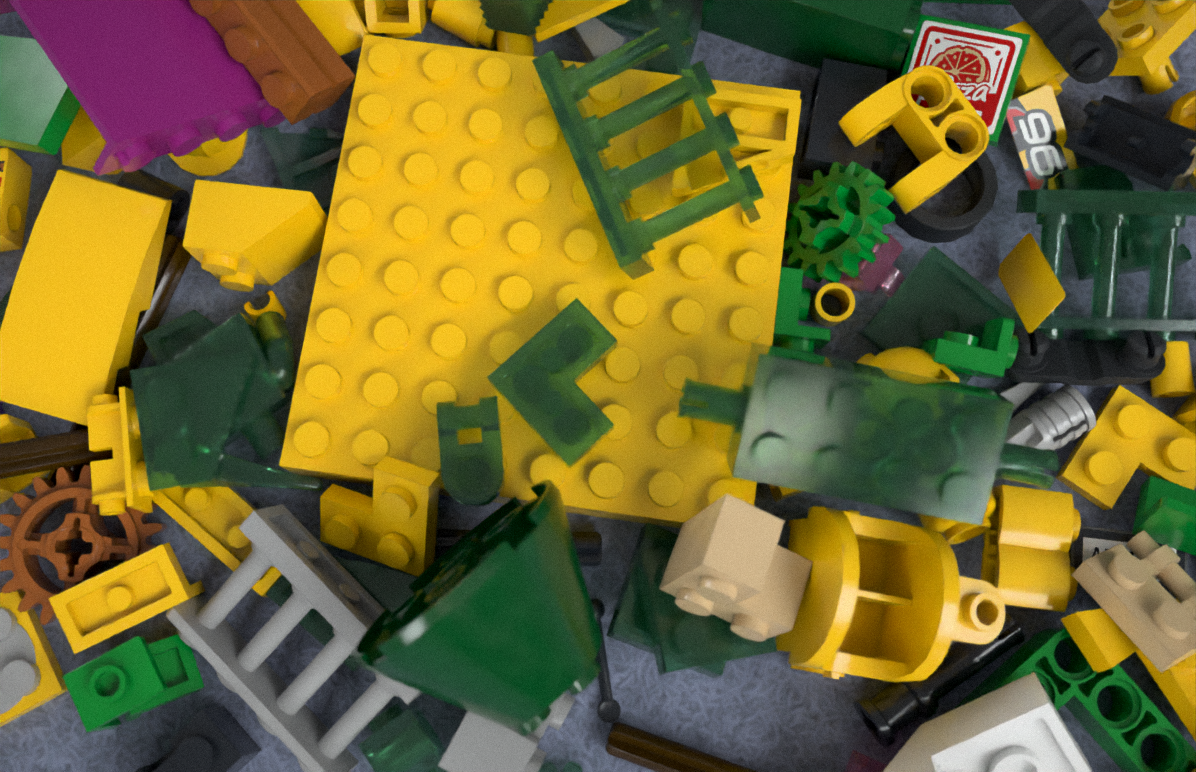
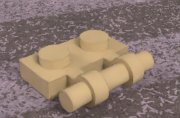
M1141 531L1126 544L1138 558L1133 556L1120 543L1084 560L1072 576L1162 673L1196 653V582L1177 564L1181 558L1167 544L1160 546L1146 531ZM1157 579H1159L1173 593V595L1181 602L1180 604L1157 581Z

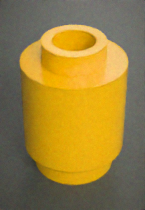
M428 0L427 3L428 9L432 10L431 21L433 24L475 47H479L482 44L492 49L497 42V27L508 22L510 17V11L501 6V0Z

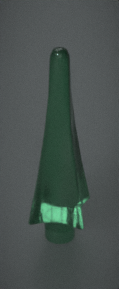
M185 440L183 452L160 448L156 461V472L177 475V480H180V488L269 487L317 492L323 487V482L319 478L294 474L257 464L189 440Z

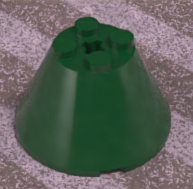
M549 479L540 481L531 487L537 497L524 505L516 497L512 498L471 529L425 569L408 586L414 594L407 598L392 613L388 608L385 609L356 643L351 656L360 667L505 727H514L521 736L529 735L535 731L551 712L549 706L567 690L572 695H576L586 689L601 672V666L594 659L600 650L602 637L560 491Z

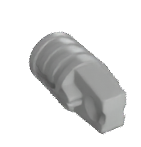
M1064 385L1057 389L1055 393H1050L1041 401L1033 403L1028 409H1023L1016 413L1014 418L986 439L987 449L992 462L1003 472L1008 473L1041 457L1050 455L1055 449H1060L1069 441L1080 437L1082 433H1087L1094 429L1096 418L1084 396L1074 387Z

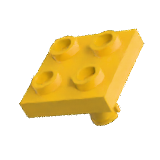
M1111 0L1108 4V9L1097 19L1117 48L1118 60L1109 76L1138 75L1142 83V89L1148 95L1159 94L1174 86L1173 82L1179 80V74L1174 69L1169 56L1196 29V0Z

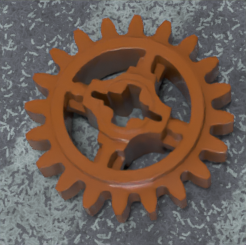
M84 465L78 481L71 468H58L56 486L48 478L36 476L33 478V486L37 493L36 497L26 493H14L12 495L14 502L21 509L20 515L0 514V522L12 530L10 536L0 537V549H7L9 551V556L0 560V571L11 570L14 574V577L2 587L1 591L3 594L20 590L25 591V596L20 601L17 609L21 613L42 604L40 624L43 625L52 623L57 619L49 598L95 577L99 568L109 560H125L127 562L160 546V544H153L151 537L167 529L165 523H148L146 517L151 513L127 507L126 502L125 513L118 514L117 516L125 528L127 538L116 536L110 532L104 524L103 515L98 513L99 505L92 504L90 465ZM74 500L72 513L66 514L64 522L58 529L51 533H39L43 523L53 511L61 505ZM152 501V510L154 511L158 505ZM82 538L83 541L92 542V552L81 555V552L71 550L72 539ZM37 555L47 558L55 565L59 580L65 581L64 589L55 585L45 575Z

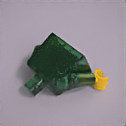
M273 291L267 292L270 302L263 309L256 310L250 301L244 304V309L251 319L241 312L237 313L156 372L152 373L149 371L146 374V381L149 383L150 388L146 393L141 395L131 389L132 392L144 399V403L147 402L150 405L153 422L163 434L198 447L211 444L218 447H228L244 436L262 460L269 458L283 448L286 432L272 414L292 400L288 388L291 387L295 380L293 340L285 323L286 310Z

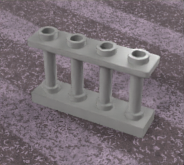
M283 504L254 510L239 527L252 542L251 547L253 551L209 601L202 595L193 597L171 607L166 612V617L177 628V633L181 640L189 647L198 650L217 671L220 682L229 690L238 693L257 714L260 725L270 734L278 736L298 758V763L304 772H351L359 763L346 748L394 696L400 697L408 705L423 693L375 673L376 680L330 730L305 705L352 653L358 640L384 609ZM271 566H274L290 581L293 594L252 640L247 643L227 622L225 617ZM311 609H316L334 627L333 633L335 636L288 686L265 660Z

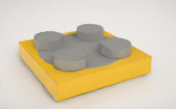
M24 590L5 594L0 593V727L68 691L62 677L64 674L40 624L35 609L22 613L17 610L20 601L25 596Z

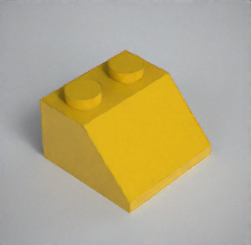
M195 179L183 247L201 263L202 269L209 271L220 280L219 285L235 291L250 292L253 291L254 284L274 285L319 252L323 246L328 217L312 192Z

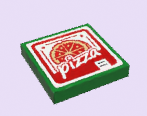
M920 14L901 76L923 65H933L944 70L984 121L989 131L988 145L997 147L1031 35ZM911 94L914 102L919 106L929 108L927 101L922 96Z

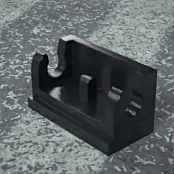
M1104 95L1102 100H1091L1087 103L1083 110L1089 114L1087 121L1080 130L1076 129L1070 132L1063 147L1167 192L1185 188L1196 168V130L1109 95Z

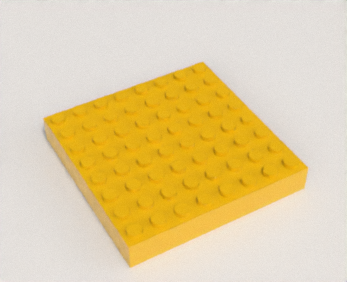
M364 34L279 466L295 475L373 485L374 467L387 455L440 473L439 495L502 504L516 497L522 505L537 497L531 489L534 484L549 479L559 489L566 513L681 528L683 523L725 494H730L754 506L793 160L791 163L682 197L671 196L687 84L800 99L801 91Z

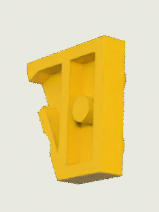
M687 84L671 196L682 197L791 163L796 151L802 99Z

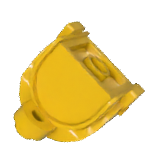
M819 506L809 507L807 518L789 520L788 526L791 529L788 550L813 561L791 631L777 635L775 643H772V650L789 652L788 664H791V669L823 674V677L833 679L844 678L845 674L890 682L922 681L927 679L941 664L947 654L951 641L986 644L994 640L1002 630L1005 621V605L1000 592L987 581L959 576L954 552L942 534L912 524L860 515V511L856 510L843 511Z

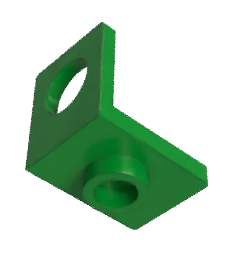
M136 636L62 676L87 732L118 727L121 725L118 717L167 691V685L143 636Z

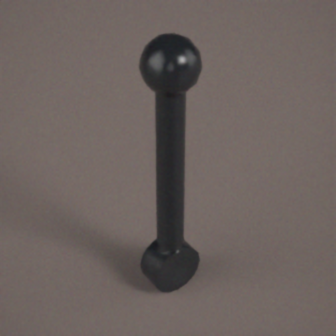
M591 598L602 637L600 650L595 657L596 662L601 666L598 680L602 701L597 707V713L602 721L611 723L619 718L621 708L612 695L601 618L605 614V606L601 600Z

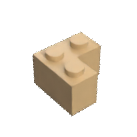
M725 494L682 524L659 589L675 596L676 605L683 610L700 616L713 614L730 622V629L737 635L749 640L763 642L766 639L792 630L813 561L777 545L784 520L730 494Z

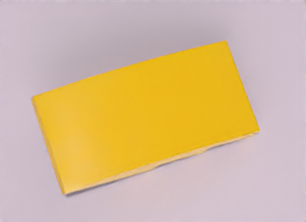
M65 169L57 170L32 229L14 280L0 329V401L88 426L86 409L93 406L92 397L101 394H113L118 370L129 366L139 313L150 310L172 200Z

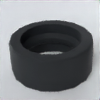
M945 137L948 147L952 151L962 154L960 145L955 140ZM909 147L901 154L891 169L885 186L886 190L889 191L897 182L921 165ZM984 151L962 172L971 186L972 196L969 206L961 214L954 217H941L929 213L920 205L904 214L893 200L887 208L896 215L895 223L911 237L929 243L953 242L968 235L991 210L998 191L996 169L986 152Z

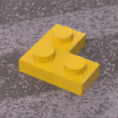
M1118 385L1111 389L1095 415V428L1087 433H1083L1056 476V479L1102 510L1112 509L1137 468L1149 476L1152 475L1194 490L1196 487V434L1131 391Z
M385 455L374 467L373 498L332 484L320 496V541L419 576L434 562L440 473Z

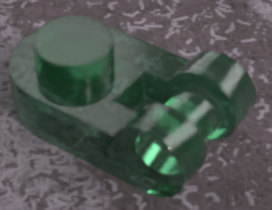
M498 396L479 398V404L457 406L456 400L437 402L436 412L441 473L446 491L455 501L466 507H481L490 504L500 495L505 483L501 414ZM481 428V443L460 445V430Z

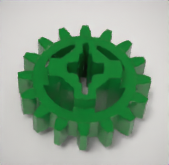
M837 161L833 162L829 175H826L819 169L816 170L813 175L814 184L810 188L800 184L797 190L801 198L797 203H788L787 211L792 214L791 220L786 221L785 234L789 235V237L784 240L783 252L790 255L786 263L793 268L803 269V275L817 283H820L823 279L830 283H839L842 272L853 278L857 277L859 273L858 263L862 259L873 264L877 260L872 251L876 243L887 244L890 239L881 232L882 227L895 221L896 216L885 208L894 200V195L883 188L886 182L871 170L865 169L857 162L852 161L846 168Z

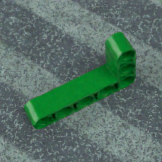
M1049 628L1036 633L952 709L954 710L1034 672L1056 710L1058 711L1065 705L1123 772H1192L1196 769L1195 749L1118 664L1099 673L1096 670L1094 671L1066 628ZM1060 640L1066 642L1071 651L1070 664L1064 670L1058 666L1054 655L1055 647ZM1105 687L1110 692L1113 703L1108 715L1103 717L1098 710L1097 698L1100 691ZM1149 736L1153 741L1154 754L1150 762L1145 764L1141 758L1140 748L1145 737Z

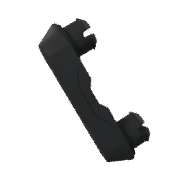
M1009 0L1022 18L1039 35L1045 46L1065 71L1077 82L1085 84L1098 83L1107 78L1114 70L1118 60L1117 48L1083 0Z
M1018 329L1013 333V335L1018 337L1016 358L1009 369H1005L1004 373L1010 380L1020 383H1062L1064 385L1101 386L1105 384L1137 385L1151 380L1163 372L1166 366L1163 353H1165L1167 346L1164 339L1152 331H1146L1145 334L1143 331H1134L1129 334L1128 339L1091 338L1085 341H1065L1060 337H1047L1037 329L1032 333H1028L1026 329Z

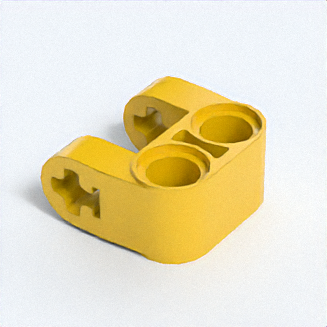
M933 65L920 66L890 82L857 104L838 122V125L854 147L866 142L892 124L922 165L889 189V192L894 195V201L904 214L912 211L937 194L961 174L986 150L989 142V131L982 118L951 77L944 70ZM911 94L922 96L927 101L929 108L919 106L914 102ZM945 137L955 140L960 145L962 154L952 151L948 147Z

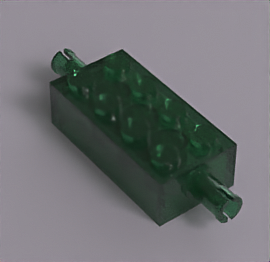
M752 342L744 381L739 389L685 378L681 390L683 397L679 399L677 417H689L731 426L732 435L726 459L732 477L982 526L993 482L996 478L1049 489L1056 477L1044 474V470L1058 471V455L1055 450L1004 442L1014 403L992 389Z

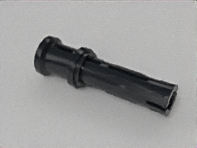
M1005 612L1002 630L991 642L986 644L956 642L949 647L941 664L927 679L922 681L893 682L870 699H866L863 696L854 702L856 712L872 736L883 747L887 748L895 742L894 735L920 716L928 719L936 713L935 709L939 707L937 700L1012 647L1025 641L1020 628L1012 632L1008 629L1016 621Z

